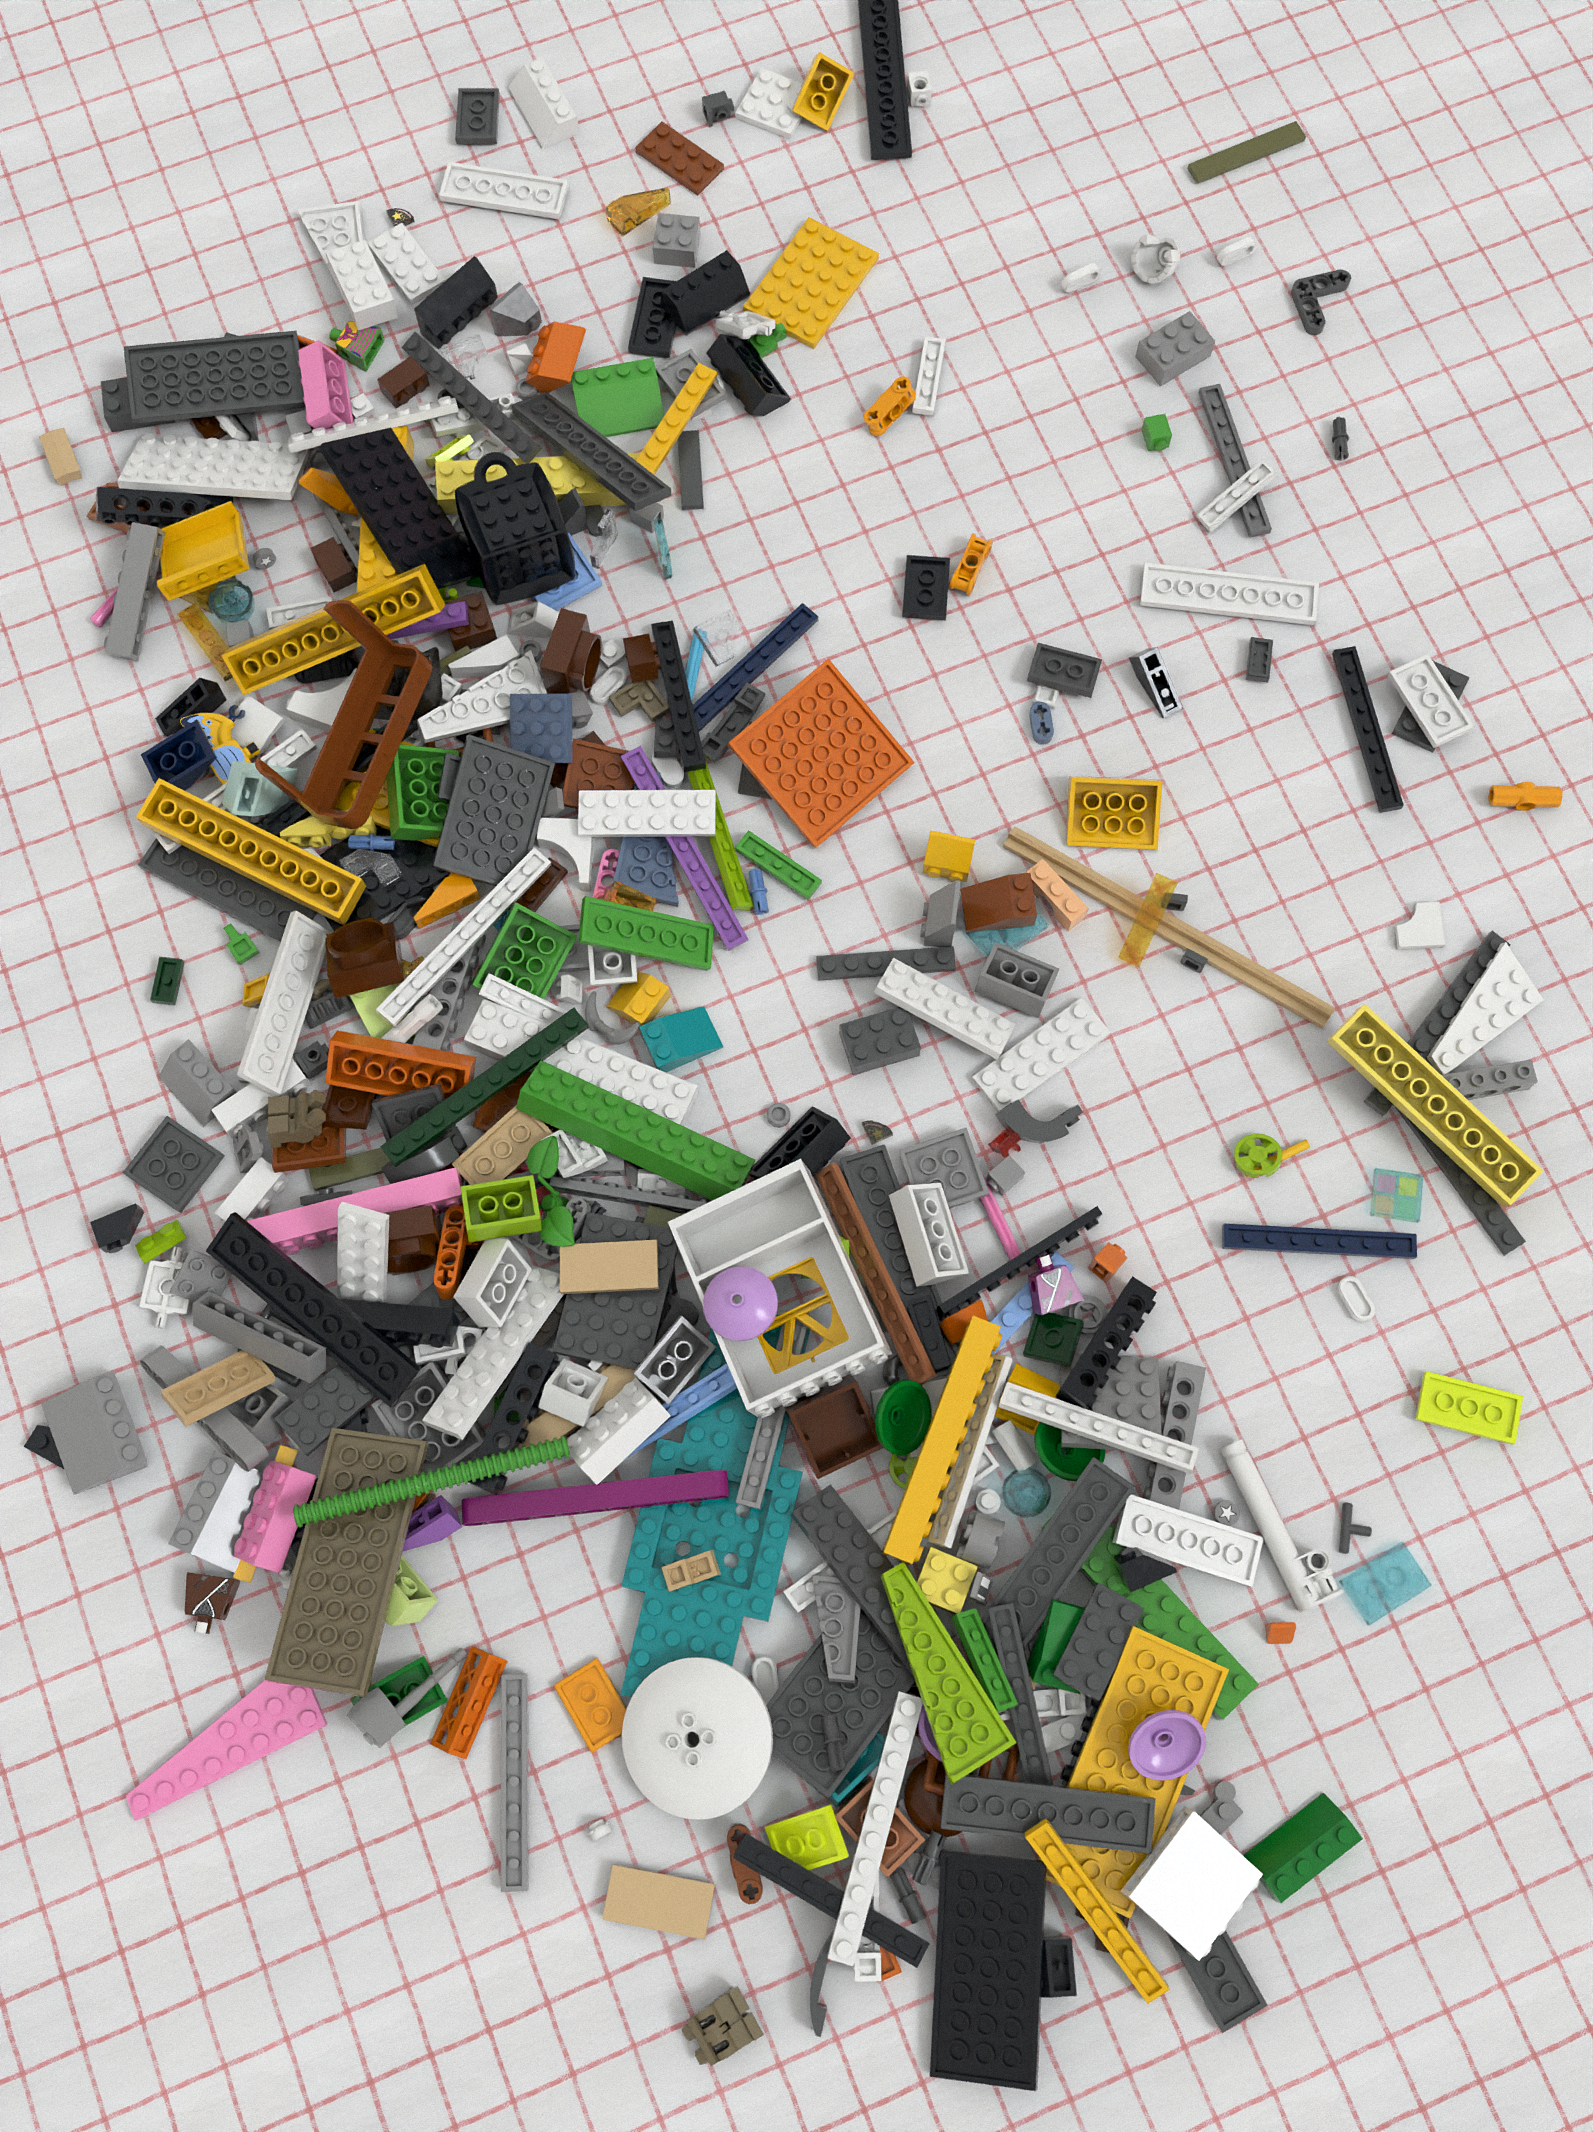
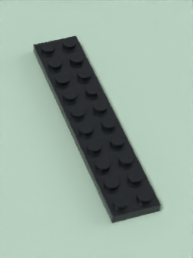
M858 0L871 160L912 158L898 0Z
M238 1213L230 1214L206 1249L209 1255L306 1337L325 1347L326 1353L390 1408L396 1404L421 1370V1367Z

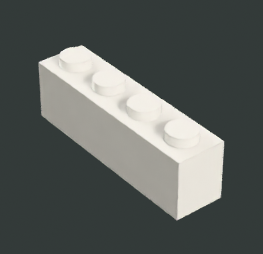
M293 1058L281 1094L277 1096H289V1098H292L295 1095L298 1096L302 1091L305 1092L307 1087L311 1085ZM250 1083L211 1110L225 1131L233 1138L238 1136V1130L242 1131V1123L251 1126L255 1122L263 1121L268 1116V1097L276 1096Z

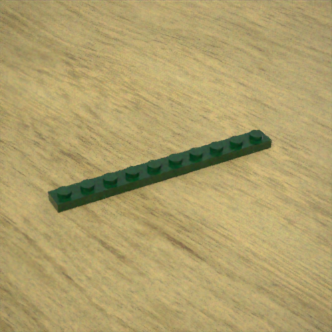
M572 1008L381 1145V1149L394 1166L397 1167L537 1066L541 1060L544 1061L588 1029L587 1022L575 1008Z

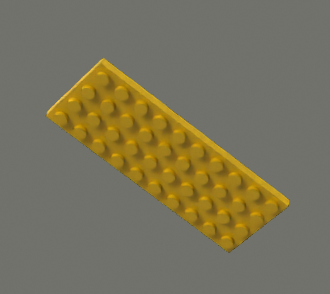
M1131 1626L1120 1660L1110 1678L1067 1787L1154 1797L1156 1802L1152 1838L1153 1848L1167 1828L1188 1772L1170 1780H1153L1141 1775L1134 1768L1129 1758L1128 1745L1130 1737L1143 1720L1155 1713L1166 1710H1179L1189 1713L1200 1722L1205 1732L1229 1669ZM1066 1844L1113 1910L1131 1919L1136 1904L1120 1891L1149 1853ZM1046 1866V1880L1061 1887Z

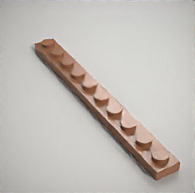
M831 1163L815 1176L845 1240H849V1249L910 1380L922 1386L937 1375L837 1163Z

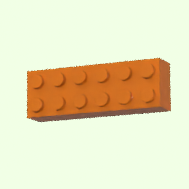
M337 1030L330 1039L325 1084L391 1096L440 1083L447 1099L473 1080L476 1057Z

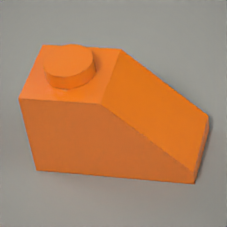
M1108 1242L1094 1257L1088 1269L1107 1283L1128 1257L1124 1255L1125 1251L1119 1245H1112Z

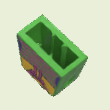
M348 321L343 330L332 328L329 335L330 340L336 342L335 346L339 356L367 372L385 341L380 327L371 326L358 331L354 321Z

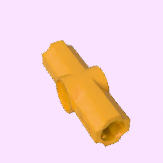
M1521 782L1515 786L1492 785L1489 788L1488 801L1491 806H1513L1517 810L1527 811L1535 807H1559L1563 794L1560 787L1535 786L1532 782Z

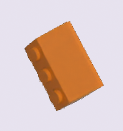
M552 322L547 326H543L538 333L539 339L533 349V358L527 367L528 373L525 381L541 393L546 391L550 393L570 383L586 329L581 326L560 322Z

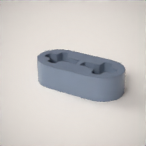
M1036 702L1032 705L1029 716L1032 735L1036 743L1045 745L1052 740L1054 733L1051 710L1046 703ZM1037 710H1041V713H1043L1042 720H1040L1039 714L1036 713ZM1042 726L1044 727V732L1047 733L1046 737H1042L1040 733Z

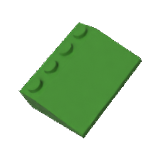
M653 358L580 370L572 374L571 383L578 416L605 437L655 429L665 416Z
M400 744L386 776L391 839L414 841L440 837L449 804L448 801L437 799L444 755L449 753L459 756L458 750Z
M513 903L470 984L481 989L488 973L544 999L570 952L577 935L526 907Z

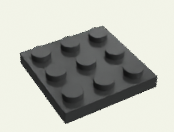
M166 1116L123 1171V1174L182 1213L225 1155Z

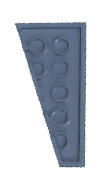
M655 771L656 774H657V776H658V778H659L660 781H661V774H660V772ZM634 784L633 790H639L636 784ZM623 837L611 892L678 907L679 901L676 893L672 852L666 838Z

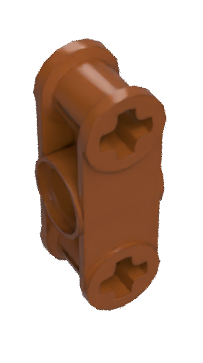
M736 1824L727 1834L732 1871L741 1900L747 1904H754L761 1899L763 1893L760 1874L733 1858L739 1844L737 1840H732V1836L736 1834L735 1830L740 1829L742 1834L747 1833L751 1835L745 1825ZM747 1884H752L753 1888H758L754 1898H750L749 1894H744Z

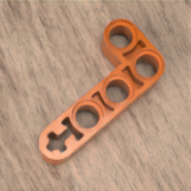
M463 1206L449 1208L444 1217L434 1273L436 1292L442 1300L453 1299L460 1286L468 1239Z

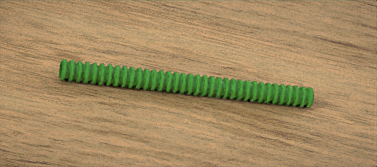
M563 1435L558 1440L555 1437L553 1441L549 1442V1439L545 1440L546 1443H541V1441L538 1442V1445L532 1443L527 1448L524 1445L522 1449L518 1450V1447L514 1448L515 1451H510V1449L507 1450V1453L501 1451L496 1456L493 1453L491 1457L487 1458V1455L483 1456L484 1459H479V1457L476 1458V1461L470 1459L465 1464L462 1461L460 1465L456 1466L454 1463L452 1467H448V1465L444 1466V1469L439 1467L434 1472L431 1469L429 1473L425 1474L423 1471L421 1475L413 1474V1477L410 1478L405 1476L403 1480L397 1478L395 1482L389 1480L387 1484L385 1482H382L379 1486L374 1484L372 1488L366 1486L364 1490L362 1488H358L356 1492L350 1490L349 1494L342 1492L341 1496L334 1494L333 1498H330V1496H327L325 1500L319 1498L318 1502L311 1500L310 1504H306V1502H303L302 1506L296 1504L293 1508L296 1525L300 1528L305 1523L307 1526L313 1521L318 1523L320 1519L326 1521L328 1517L330 1519H334L336 1515L342 1517L343 1513L350 1515L351 1511L358 1513L359 1509H362V1511H365L367 1507L373 1509L374 1505L381 1507L382 1503L388 1505L390 1501H394V1503L398 1502V1499L404 1501L406 1497H410V1499L414 1497L413 1495L419 1497L424 1492L427 1495L432 1490L435 1493L437 1489L445 1490L447 1486L453 1488V1485L460 1486V1483L463 1482L468 1484L470 1480L476 1482L478 1478L480 1480H484L486 1476L492 1478V1475L496 1474V1476H499L501 1472L507 1474L509 1470L511 1472H515L517 1468L523 1470L524 1466L530 1468L532 1464L538 1466L540 1462L542 1464H546L548 1460L554 1462L555 1458H558V1460H561L563 1456L569 1458L570 1452L567 1439Z

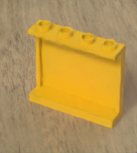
M232 501L161 529L165 532L160 556L162 579L157 580V586L168 601L249 570L242 516Z

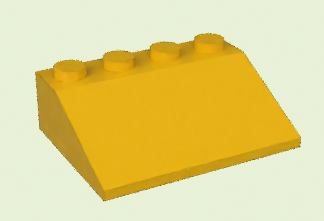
M1069 776L1067 846L1158 850L1163 781L1157 779Z

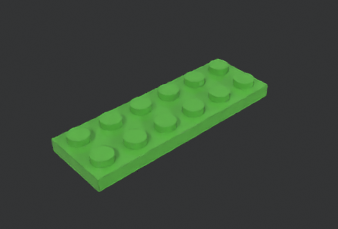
M585 896L582 899L578 943L708 971L711 969L714 925Z

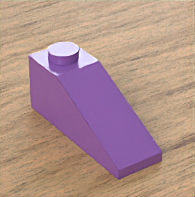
M442 1495L411 1514L403 1551L442 1541L462 1528L456 1509Z

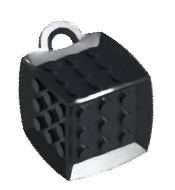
M491 452L482 456L475 465L474 480L456 488L455 501L462 528L468 538L472 557L481 570L479 577L494 605H501L527 599L575 578V559L571 541L556 496L539 463L516 465L509 456L499 452ZM500 465L506 470V476L492 481L486 480V471L490 466Z

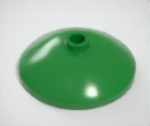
M911 1380L895 1382L884 1392L877 1405L875 1413L876 1434L883 1448L892 1454H910L922 1444L931 1422V1402L926 1390L919 1383Z
M1039 1422L1035 1430L1034 1445L1040 1461L1046 1469L1061 1479L1077 1481L1093 1457L1102 1463L1104 1462L1105 1449L1061 1447L1060 1428Z

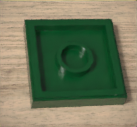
M1050 1312L1044 1315L1035 1314L1023 1351L1024 1357L1071 1368L1084 1325L1083 1320Z

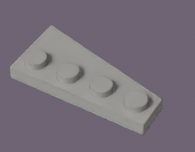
M812 1575L828 1679L835 1682L855 1683L861 1607L838 1577Z

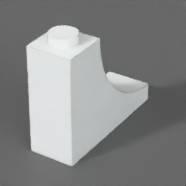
M357 668L353 670L343 683L333 689L319 693H306L296 690L293 697H290L286 704V710L291 719L329 733Z
M541 818L535 838L538 840L539 847L552 849L566 856L579 873L581 891H591L594 837L578 836V819Z

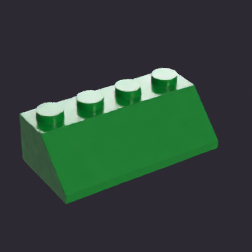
M1322 1793L1243 1856L1263 1874L1259 1880L1274 1901L1282 1903L1363 1838L1347 1816Z

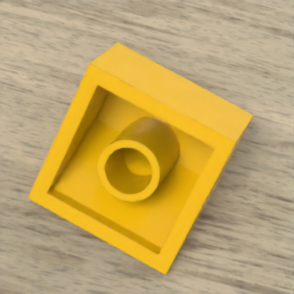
M930 830L923 873L933 878L941 876L949 878L953 882L956 880L967 882L975 839Z
M637 971V982L623 983L606 1007L632 1025L639 1022L640 1026L653 1021L671 997L667 985L650 974Z
M1017 1363L1007 1381L1056 1398L1055 1396L1060 1388V1384ZM999 1403L994 1415L1005 1422L1011 1420L1015 1427L1032 1435H1035V1430L1040 1422L1000 1408Z

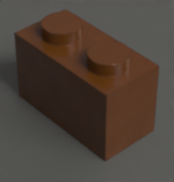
M412 356L377 379L381 392L395 408L406 404L412 397L430 386L427 373Z
M334 537L310 548L333 593L357 582L354 575L357 570L352 560L347 561L345 556L348 554L343 544H337Z
M649 634L623 638L632 683L658 679L657 669H661L656 643L651 642Z

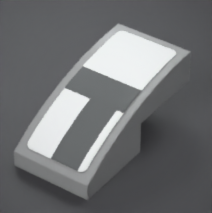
M977 1572L968 1598L986 1606L993 1580L987 1575Z

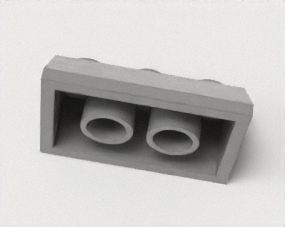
M995 942L980 973L974 991L1039 1018L1059 968Z
M189 1039L170 1054L159 1075V1078L203 1127L216 1117L211 1109L237 1093Z
M680 1315L634 1370L633 1374L659 1400L670 1404L716 1347Z

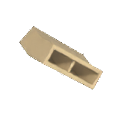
M65 429L52 430L39 436L55 480L62 486L70 481L81 479V471Z

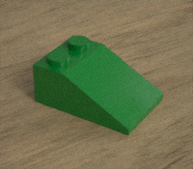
M1052 1599L1027 1664L1033 1682L1077 1694L1081 1693L1053 1677L1052 1674L1085 1608Z
M422 1656L369 1686L368 1692L379 1687L395 1707L433 1672L425 1657ZM439 1683L433 1686L402 1717L406 1724L404 1727L448 1701ZM353 1696V1697L350 1699L351 1702H352V1704H353V1706H354L362 1697Z

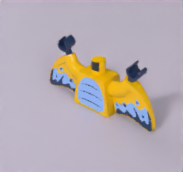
M236 705L229 708V718L215 713H198L183 717L180 720L183 727L196 719L200 722L217 757L210 767L222 785L228 781L232 761L251 763L250 759L261 753L254 742L241 748L236 739L232 738L231 732L235 726L234 721L245 716V710L243 709L237 716L235 715V710L238 707Z

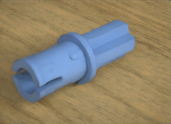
M371 833L370 836L350 835L348 838L350 849H370L371 852L374 849H395V839H391V836H374Z
M752 869L748 874L751 885L749 893L753 897L754 913L762 915L764 911L766 914L769 912L766 898L768 891L764 887L761 869Z

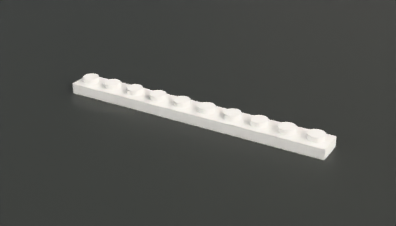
M533 848L380 1004L376 1012L394 1027L551 866V861L536 848Z
M984 1446L972 1485L1000 1466L986 1446ZM945 1489L943 1491L940 1490L938 1498H941V1500ZM898 1509L867 1530L881 1550H883ZM826 1561L783 1591L797 1613L816 1600L812 1575L837 1577Z
M900 1691L897 1693L827 1958L830 1960L854 1966L923 1705L920 1697Z

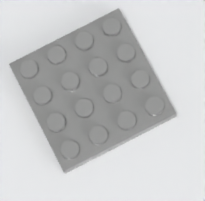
M1082 1354L1074 1355L1071 1368L1060 1365V1388ZM1119 1356L1121 1360L1114 1370L1109 1368L1106 1373L1109 1379L1102 1389L1097 1387L1094 1392L1097 1395L1096 1400L1090 1408L1085 1406V1409L1162 1435L1158 1358ZM1092 1360L1096 1367H1102L1098 1361ZM1080 1379L1084 1386H1090L1086 1380ZM1061 1429V1447L1120 1450Z

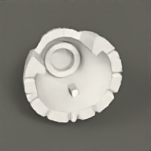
M1150 234L1142 236L1132 250L1134 253H1132L1131 262L1134 264L1132 265L1134 272L1138 277H1141V280L1148 283H1158L1171 276L1176 270L1181 256L1178 243L1174 239H1159Z

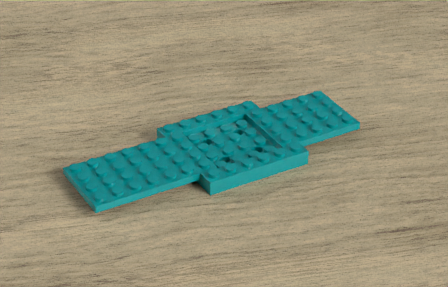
M782 1325L763 1334L764 1339L774 1349L777 1347ZM710 1328L708 1340L716 1348L701 1365L698 1381L727 1364L712 1328ZM810 1328L807 1330L801 1354H805ZM738 1388L688 1419L682 1443L661 1438L657 1440L648 1478L726 1470L728 1474L729 1497L705 1500L696 1507L691 1506L688 1502L641 1507L621 1586L644 1592L645 1596L621 1695L632 1697L639 1685L652 1672L667 1663L679 1659L704 1657L719 1660L732 1666L743 1618L748 1617L769 1622L791 1527V1513L795 1509L803 1472L779 1466L789 1424V1418L786 1413L761 1510L750 1507V1514L746 1518L737 1516L736 1508L739 1504L735 1502L758 1419L757 1416L747 1411ZM680 1542H687L690 1545V1552L685 1556H680L676 1552V1546ZM709 1550L714 1551L721 1575L669 1592L661 1567ZM729 1553H734L739 1558L738 1564L733 1568L727 1567L724 1563L725 1556Z

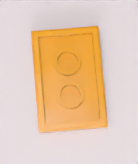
M598 1658L553 1685L591 1753L622 1735L623 1721L627 1708Z

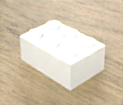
M508 1239L485 1240L453 1297L479 1327L501 1328L532 1268Z

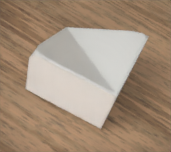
M525 343L506 352L509 365L515 375L527 371V367L533 357Z

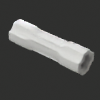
M428 994L402 1021L390 1029L381 1039L406 1043L413 1034L443 1009L441 1002L435 996Z

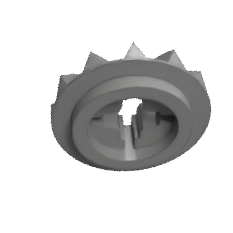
M1084 1295V1300L1071 1304L1069 1317L1082 1320L1084 1315L1081 1312L1082 1310L1087 1312L1095 1308L1092 1314L1093 1320H1084L1082 1328L1083 1334H1094L1106 1318L1107 1309L1104 1303L1097 1297Z

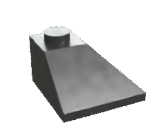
M520 282L489 307L494 333L497 336H527L542 323L540 309Z

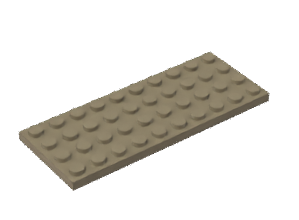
M331 1428L312 1500L318 1502L319 1498H322V1500H325L327 1496L333 1498L334 1494L341 1496L342 1492L349 1494L350 1490L356 1492L358 1488L364 1490L366 1486L372 1488L374 1484L378 1486L382 1482L387 1484L389 1480L395 1482L397 1478L403 1480L405 1476L410 1478L413 1477V1474L421 1475L429 1443L422 1440ZM413 1495L414 1497L411 1499L406 1497L404 1501L398 1499L396 1503L390 1501L388 1505L382 1503L381 1507L374 1505L373 1509L367 1507L365 1511L359 1509L358 1513L351 1511L350 1515L343 1513L342 1517L336 1515L334 1519L328 1517L326 1521L320 1519L318 1523L313 1521L310 1525H305L264 1680L367 1697L416 1495Z

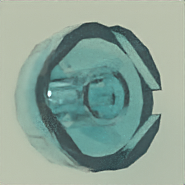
M226 580L216 585L217 589L209 594V605L213 614L225 624L227 622L235 623L241 620H249L255 610V599L250 587L242 584L239 580Z
M1033 1468L1012 1471L1004 1480L1001 1488L1005 1507L1012 1514L1021 1518L1034 1517L1041 1514L1047 1508L1051 1499V1486L1047 1478L1040 1471Z

